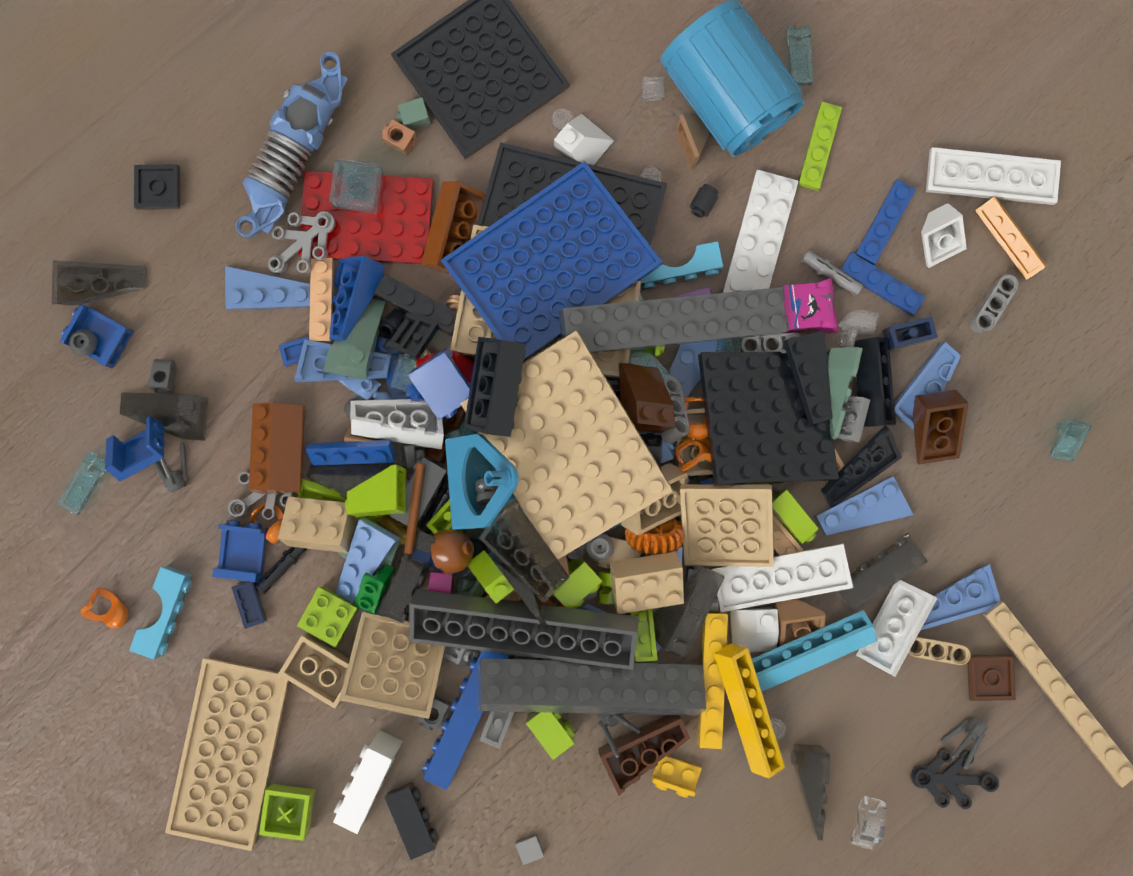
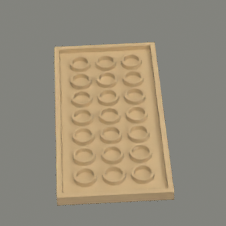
M208 657L203 658L166 826V834L248 851L254 849L265 790L267 789L289 681L280 676L279 672Z

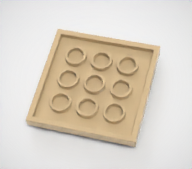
M681 484L680 500L685 565L774 567L772 485L714 486Z
M362 612L340 700L429 719L445 646L409 642L408 621Z

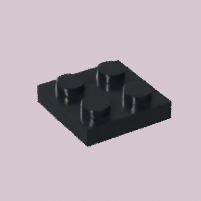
M177 164L134 165V208L137 210L180 209V166Z

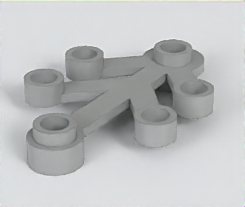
M295 212L288 215L287 220L290 225L296 227L301 224L313 226L307 232L285 230L279 226L274 227L272 230L273 238L297 241L281 255L272 256L268 262L269 269L275 273H284L288 268L287 261L301 249V260L296 265L300 273L307 274L311 271V252L314 258L324 260L328 255L326 249L328 233L335 227V218L329 212H320L316 217L301 216ZM297 216V222L293 223V218ZM326 219V224L322 226V220ZM279 230L282 231V234H281L280 237L277 236V232H278ZM318 235V246L312 251L313 238ZM320 249H322V252H323V253H322V255L319 257V256H318V251H319ZM277 260L278 266L274 267V263ZM306 263V269L302 270V265Z
M241 472L238 475L239 483L249 485V479L247 482L242 480V477L246 474L249 477L248 472ZM253 492L243 500H232L228 505V511L234 517H242L247 513L248 507L266 494ZM284 493L281 496L280 504L283 507H286L284 499L286 497H293V493ZM277 494L267 495L266 505L262 510V517L266 520H273L277 516V512L274 509ZM238 505H242L243 509L238 513L236 508ZM271 509L272 516L268 518L266 512Z

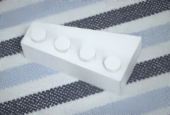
M411 399L350 401L351 434L442 450L444 436L442 418L438 420L425 400L418 402L411 401Z
M379 730L369 746L365 744L359 756L362 758L361 764L357 763L351 773L354 779L352 783L348 781L342 793L345 795L343 801L339 800L334 810V813L337 815L333 823L358 834L374 803L375 796L385 780L384 777L387 775L395 759L394 757L403 743L402 740Z

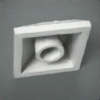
M580 114L568 122L555 137L554 148L570 160L585 161L587 164L595 165L613 144L614 140L584 115Z
M948 203L928 213L921 235L926 266L930 268L967 248L963 215Z
M742 608L730 611L731 644L748 647L749 652H769L777 648L779 627L778 610L776 608Z

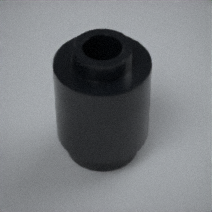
M703 184L698 189L689 206L692 209L691 213L699 218H703V216L708 217L718 199V190L708 184Z
M393 309L380 322L379 332L384 338L391 339L403 321L402 317L405 312L401 309Z

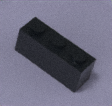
M412 782L388 792L385 796L386 803L410 860L435 850L438 844L437 841H439L436 829L431 828L428 821L430 820L429 812L426 807H422L420 802L422 799L418 787H414Z

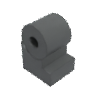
M154 360L148 387L155 393L174 394L175 361Z

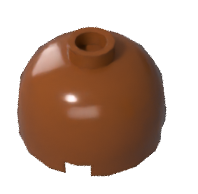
M458 529L440 530L434 534L433 538L436 537L435 543L431 544V556L436 568H441L444 571L442 572L443 574H454L463 571L470 564L474 552L473 543L467 534Z

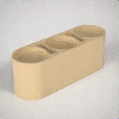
M917 636L915 639L917 641V648L914 651L910 650L908 652L909 655L917 658L956 665H964L970 659V651L963 645ZM937 644L939 651L936 655H932L931 649ZM959 648L961 654L959 658L954 659L953 653Z

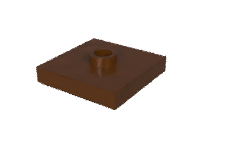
M1014 655L970 656L967 662L970 701L1016 700Z

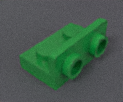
M386 564L382 571L376 572L375 576L366 572L362 577L355 606L375 614L385 598L394 567Z

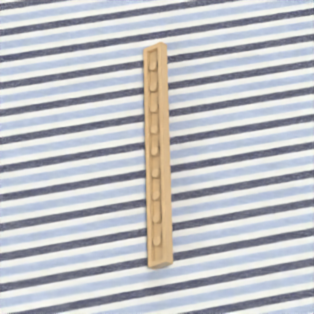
M999 601L983 615L1114 781L1123 788L1133 780V765L1005 603Z

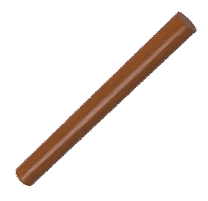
M416 463L404 553L413 554L425 464Z

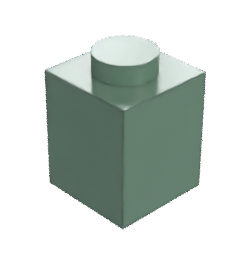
M423 98L398 104L399 112L396 113L400 124L411 130L431 125Z

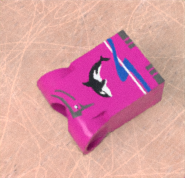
M832 278L816 284L776 287H782L787 326V332L784 333L811 330L817 332L824 330V333L839 331L837 313L834 307Z

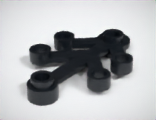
M941 748L937 751V757L927 766H916L910 775L912 783L919 788H926L934 797L935 803L942 808L949 805L950 799L945 793L940 792L933 782L943 783L956 798L958 806L962 809L970 808L972 800L963 794L955 784L978 785L988 792H994L999 787V779L990 772H985L981 776L957 774L963 769L966 762L963 757L965 754L970 753L968 750H962L959 754V759L943 773H934L943 763H948L952 760V753L945 748ZM944 752H947L948 754L946 759L941 758V755ZM920 773L925 775L922 780L918 779ZM987 777L990 778L989 784L984 783V780ZM944 796L945 802L939 803L940 797ZM963 798H967V803L965 805H961V800Z

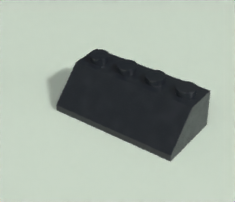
M478 337L464 428L490 435L511 437V432L514 428L515 408L518 404L519 384L522 380V365L526 356V344Z

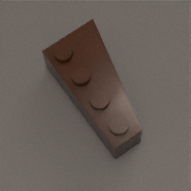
M667 715L639 728L640 734L633 731L614 740L620 755L619 758L615 757L609 743L598 748L600 758L618 796L625 792V789L632 783L635 784L640 780V777L649 769L652 770L656 767L658 762L665 756L672 754L690 739L680 715Z

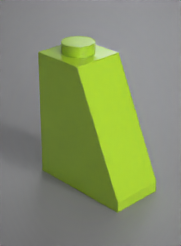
M391 465L349 490L345 501L347 514L354 517H368L406 513V469L398 465Z
M778 490L772 496L773 514L798 543H809L816 537L815 532L819 528L787 490Z
M485 550L471 560L468 567L495 603H498L514 590Z

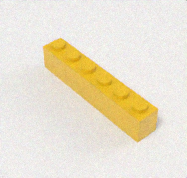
M703 611L700 665H703L706 710L698 716L697 744L699 748L722 749L725 687L714 653L727 646L728 614L725 612Z
M730 643L714 653L751 772L770 779L784 769L785 765L748 647Z

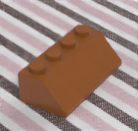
M442 181L421 265L450 274L441 260L471 240L473 225L478 223L485 193L460 181Z
M276 402L253 404L249 491L259 494L302 492L305 406Z

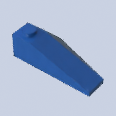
M366 256L339 259L334 277V286L337 287V293L332 299V303L336 304L335 312L331 315L330 340L343 341L347 339L373 298L374 292L384 276V265Z

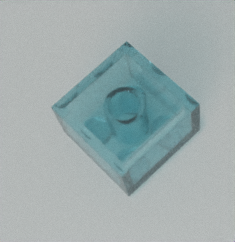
M336 158L329 198L332 206L339 209L377 214L383 177L381 166L375 163Z

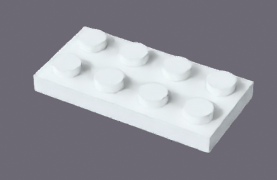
M897 578L873 622L877 642L859 649L856 656L896 677L937 598Z

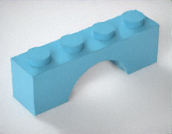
M718 241L697 245L693 258L683 266L668 267L662 264L642 279V289L654 288L655 284L662 282L664 285H671L676 283L677 279L682 278L685 281L697 279V275L706 274V277L718 275L719 271H722L723 268Z
M170 566L160 567L153 589L161 597L163 605L162 614L153 626L136 630L129 651L153 660L166 653L169 646L167 640L176 628V616L180 614L184 606L183 597L185 593H188L192 585V581H190L192 574Z

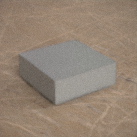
M536 834L515 843L523 865L544 857Z

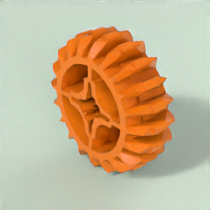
M678 517L640 535H636L625 528L627 544L631 545V549H637L638 553L644 552L646 555L677 552L684 542L682 522L678 521Z

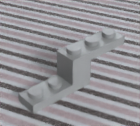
M518 655L514 656V659L538 660V658ZM490 711L479 741L500 749L514 712Z

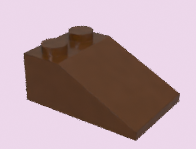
M619 363L621 404L637 431L662 433L675 428L674 404L659 369L656 367Z
M957 390L915 396L913 425L916 457L919 465L960 458L969 403Z

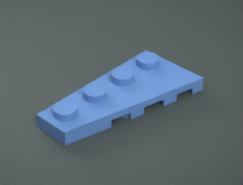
M225 266L226 309L310 307V284Z
M304 339L294 378L295 382L356 380L358 378L323 372L327 353L332 344ZM374 352L368 379L387 378L391 355Z
M729 340L681 344L667 377L673 376L678 379L684 398H687L701 379L698 354L701 352H721Z
M946 342L939 344L894 403L895 415L912 430H914L913 407L915 396L944 392L947 381H950L961 357Z
M891 476L844 500L833 508L815 515V518L824 535L827 536L914 514L894 476Z
M365 517L359 519L335 593L354 603L363 575L366 572L374 575L400 538Z
M990 564L983 565L934 594L933 596L937 600L921 630L986 612L1001 601Z

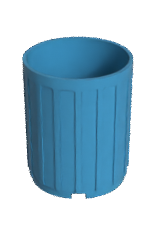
M740 0L726 1L702 15L672 41L660 58V63L723 151L729 152L732 157H736L764 140L763 137L772 131H777L805 104V100L802 97L803 91Z

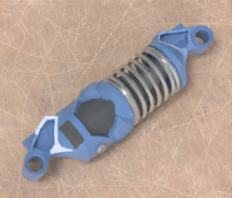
M326 52L321 56L322 76L311 82L294 84L290 90L285 91L283 95L285 100L280 109L275 110L269 122L271 126L267 133L269 141H263L264 145L268 148H259L260 152L266 155L267 158L262 155H256V158L268 167L258 162H253V166L264 172V175L250 169L248 170L250 174L246 175L242 182L253 208L250 214L239 218L236 222V229L243 238H253L262 231L270 234L274 224L285 215L286 205L289 201L288 199H290L288 191L294 190L292 184L298 183L296 177L301 176L300 170L305 169L303 163L308 162V157L315 150H318L324 139L322 134L326 126L332 123L333 118L331 116L334 110L341 106L342 91L348 78L341 75L340 59L333 52ZM329 60L336 63V66L332 69L324 65ZM284 174L289 176L292 180L284 178ZM282 181V182L285 183L288 187L283 186V185H280V182ZM246 222L253 224V228L249 233L241 231L242 225Z

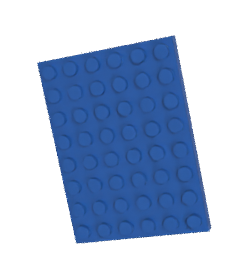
M585 161L441 260L444 267L497 339L526 344L524 361L561 336L559 311L561 309L607 304L662 265L661 259Z

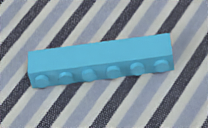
M862 610L753 658L752 662L761 691L763 692L877 642L873 624L865 611Z

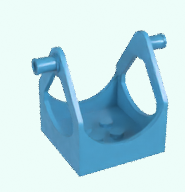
M482 434L445 439L452 530L499 526L501 509L515 491L519 482L516 467ZM483 478L487 486H497L498 488L485 509L477 507L476 497L478 494L475 492L474 487L475 482ZM515 506L510 510L508 525L531 523L526 520Z

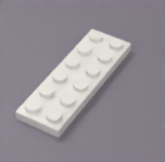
M932 147L929 150L926 192L990 199L996 196L1000 200L1055 205L1058 202L1061 160Z
M761 170L756 171L722 293L769 289L797 189V180Z
M843 543L774 556V567L721 566L712 568L721 612L853 588Z

